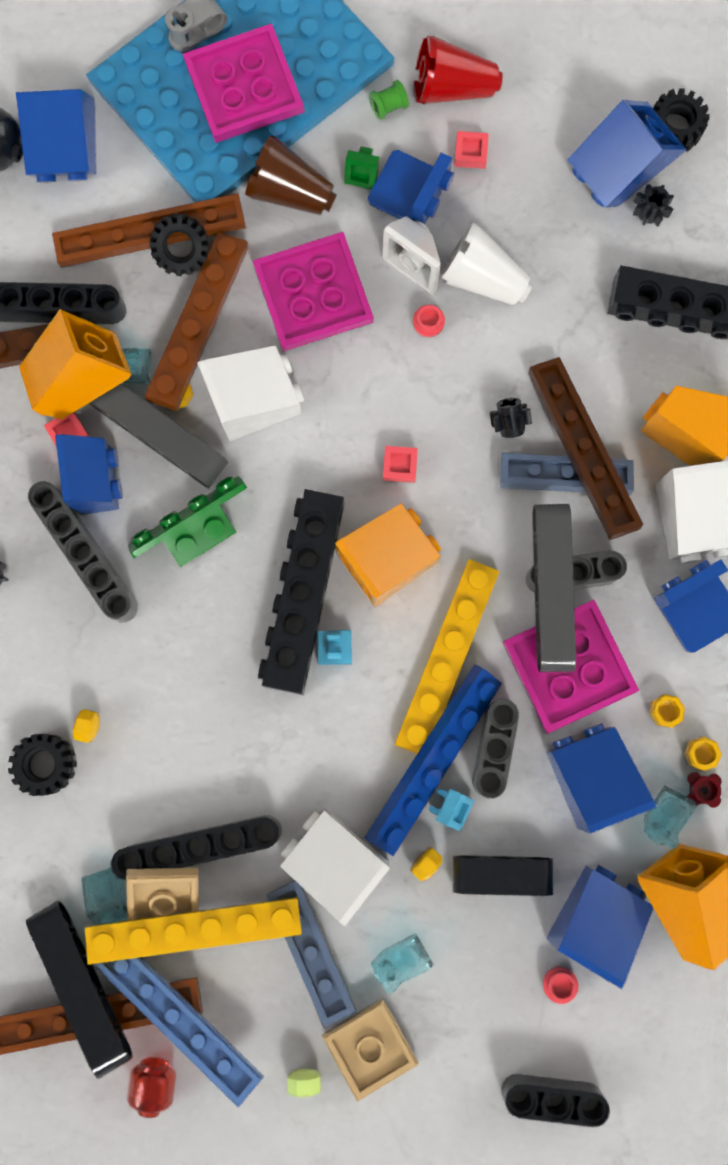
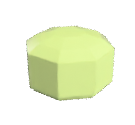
M310 1068L291 1071L287 1077L289 1095L310 1097L321 1092V1073Z

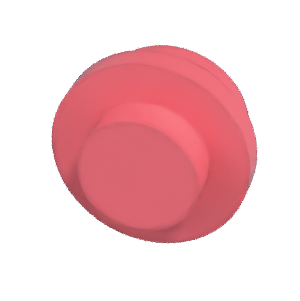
M422 306L413 316L414 329L421 336L434 337L444 328V314L436 306Z
M554 967L544 976L543 990L551 1001L565 1004L572 1001L577 995L578 980L575 974L568 968Z

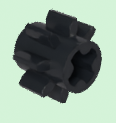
M647 184L644 194L641 192L637 193L633 201L637 204L633 215L639 216L642 225L655 223L658 227L663 217H670L673 208L669 205L674 195L668 194L667 190L664 189L665 185L652 187L650 184Z
M519 398L502 399L496 404L497 411L490 412L491 426L494 427L495 432H500L501 436L505 438H515L525 433V425L532 424L531 409L527 408L526 403L522 404Z

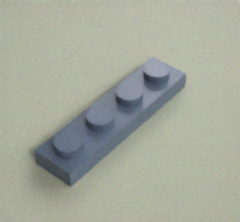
M502 453L500 488L586 493L569 456ZM611 459L628 494L632 495L634 491V460Z
M293 881L267 893L268 901L298 897L302 935L285 937V940L323 1027L355 1013V1005L303 887L296 881Z

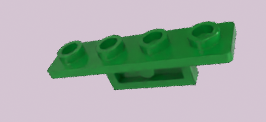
M232 476L227 477L216 485V490L206 496L200 494L191 499L187 504L188 507L179 513L174 511L165 515L159 521L160 525L152 530L144 529L131 538L132 542L128 544L133 558L138 557L163 541L178 565L182 567L235 534V529L219 505L245 490L247 486L240 476L235 478Z

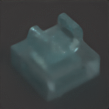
M122 348L132 373L130 378L123 383L150 384L152 358L150 349Z

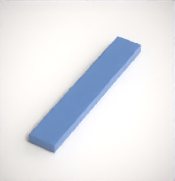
M143 957L93 964L238 1108L264 1078V1075Z

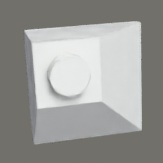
M407 216L387 225L383 230V260L434 295L437 291L441 262L433 235L427 226L420 221L414 222Z

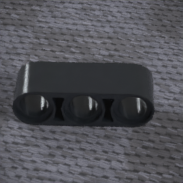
M453 856V892L472 895L551 896L553 895V859L517 856Z
M512 1074L504 1080L501 1087L502 1097L509 1113L520 1119L599 1127L609 1118L610 1107L606 1098L596 1085L589 1082ZM518 1089L526 1090L528 1094L524 1101L516 1103L510 1100L514 1091ZM555 1093L563 1095L559 1105L554 1107L546 1105L550 1095ZM587 1099H598L597 1106L593 1110H582L583 1103Z

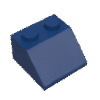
M65 434L55 435L63 502L80 515L118 510V499L123 498L120 480L115 479L114 468L119 466L116 449L111 448L104 438Z

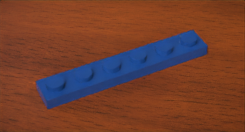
M476 664L473 665L364 837L371 844L388 854L395 855L502 685L498 679L484 668Z

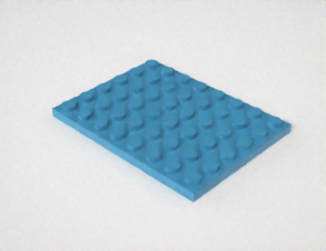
M215 0L228 17L227 23L218 34L210 36L192 50L272 23L302 99L305 112L215 143L186 67L183 53L186 52L175 50L169 42L170 31L165 23L166 14L91 70L86 76L89 83L194 202L227 196L254 174L257 166L256 161L269 136L277 137L290 147L394 65V56L342 0Z

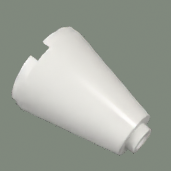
M472 222V225L467 228L454 249V254L450 262H447L439 280L445 284L512 306L517 301L523 303L532 289V286L528 284L530 276L479 225Z

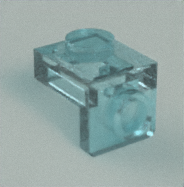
M664 785L654 800L656 808L647 811L644 816V832L653 842L659 845L666 844L675 849L679 844L678 834L696 809V802Z
M111 868L81 878L86 916L94 925L119 922L127 919V907L123 903L120 878L113 873Z
M416 933L383 949L371 962L377 981L383 985L388 994L394 992L401 983L429 971L434 965Z

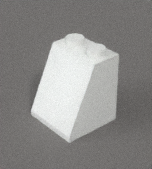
M276 345L197 362L229 441L302 414L299 404L304 402L302 392L298 383L291 384L288 374L292 373L286 354L279 355Z
M728 460L671 469L655 484L669 560L681 559V564L701 561V556L713 554L714 559L727 558Z
M327 809L321 815L315 811L303 825L307 833L300 842L293 838L280 854L285 858L280 867L345 926L390 869L389 860Z

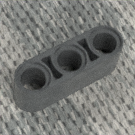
M616 551L573 556V565L580 567L583 572L582 580H574V590L613 584L625 575L627 571L626 559ZM603 561H609L615 566L614 576H608L603 572L601 568ZM534 565L526 574V584L532 592H534Z
M507 699L492 702L487 707L484 715L472 783L475 791L486 798L499 797L505 791L519 720L517 706ZM498 705L505 706L510 712V719L504 725L497 723L493 717L494 709ZM494 738L500 740L504 746V752L498 758H492L487 752L488 742ZM488 772L493 773L498 780L497 787L491 792H485L480 785L482 776Z

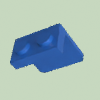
M400 150L392 151L368 196L369 205L398 219L407 216L414 222L420 221L425 225L429 217H434L440 204L439 197L442 191H447L453 180L454 172L451 171L452 157L440 153L434 166Z
M707 559L689 569L692 576L681 581L679 576L675 577L661 586L664 591L663 593L653 598L683 648L688 653H694L728 633V591L719 578L728 569L721 559L711 565Z

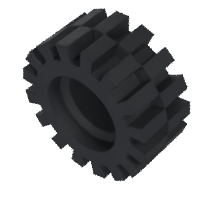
M679 88L677 94L672 89L668 91L667 96L663 93L659 97L653 109L686 148V152H688L693 146L698 144L708 125L710 114L706 113L709 108L707 104L701 106L704 100L701 96L697 99L693 98L694 91L690 90L689 94L685 95V89ZM670 114L681 115L688 121L689 127L687 129L674 128L668 123L667 116Z
M174 213L171 216H165L156 224L151 234V255L153 259L155 258L156 265L159 268H164L166 273H175L176 276L181 277L182 274L191 275L193 271H198L207 259L209 240L206 230L199 224L197 219H192L187 214L178 215V213ZM182 232L189 236L192 241V250L187 256L176 257L169 252L167 239L171 234Z
M33 734L29 738L25 737L20 740L21 745H15L13 748L14 756H9L8 762H12V768H8V772L15 777L11 781L14 785L20 786L19 790L21 792H28L31 796H45L60 792L61 788H65L69 784L67 781L73 779L75 773L72 772V769L77 767V761H73L72 757L75 756L74 750H70L68 747L70 744L67 741L61 740V737L57 735ZM41 751L50 753L55 761L53 772L46 778L37 777L31 770L32 758Z

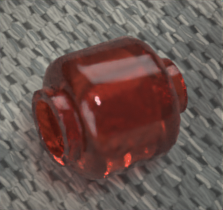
M148 1057L141 1060L140 1064L131 1070L127 1102L132 1109L138 1111L141 1117H157L160 1112L167 1110L173 1103L176 1072L169 1066L167 1060L159 1057Z

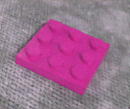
M272 23L183 53L186 67L215 143L305 113L302 99Z
M344 232L252 260L283 352L374 323V317Z
M595 600L574 608L576 668L574 672L539 673L536 656V626L502 642L546 734L639 691Z

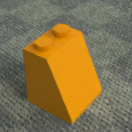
M61 309L19 366L32 410L40 415H48L60 420L120 385L132 375L115 332Z
M675 386L668 395L662 392L642 417L647 422L640 431L689 466L720 462L725 460L728 455V396Z
M402 503L335 543L337 556L374 607H377L433 567L441 558L438 553L441 551L438 542L431 534L425 536L419 527L422 522L412 508L406 510Z
M678 844L638 876V881L682 959L714 971L728 958V855Z

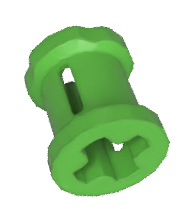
M399 80L394 81L393 86L378 93L376 91L369 93L371 107L380 121L385 119L386 114L398 108L406 109L409 107L406 90Z

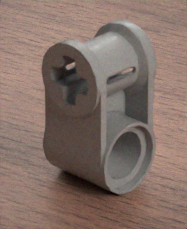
M185 0L166 13L165 23L170 31L169 42L179 52L190 51L210 36L218 34L225 27L228 17L215 0Z

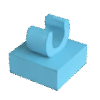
M351 630L318 631V665H352Z
M438 789L436 793L444 797L445 801L440 809L430 806L429 811L437 815L436 821L461 832L475 800L453 789H450L449 792Z

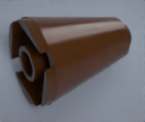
M272 135L269 136L256 161L257 166L254 174L250 176L245 195L251 199L321 215L323 210L330 212L337 194L332 192L334 185L280 139Z

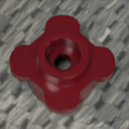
M697 772L690 773L687 777V782L690 784V793L686 797L687 802L691 806L708 804L711 808L718 807L721 803V778L717 774L701 776ZM702 787H706V788H707V792H706V793H702V791H701V788H702Z

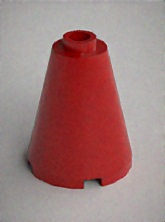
M427 35V38L422 40L415 68L419 70V81L414 80V98L416 103L431 104L491 98L494 96L495 91H500L503 73L499 71L498 64L436 36Z

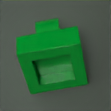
M360 146L359 152L348 150L345 160L344 184L372 190L377 181L379 156L372 155V148Z

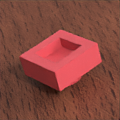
M457 131L454 167L486 169L489 133Z
M75 412L62 420L55 418L43 425L55 445V435L65 434L90 437Z
M385 446L383 481L415 483L418 448Z

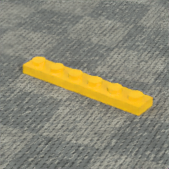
M471 559L468 560L394 745L418 754L444 713L500 571Z
M298 897L85 927L88 965L302 935Z

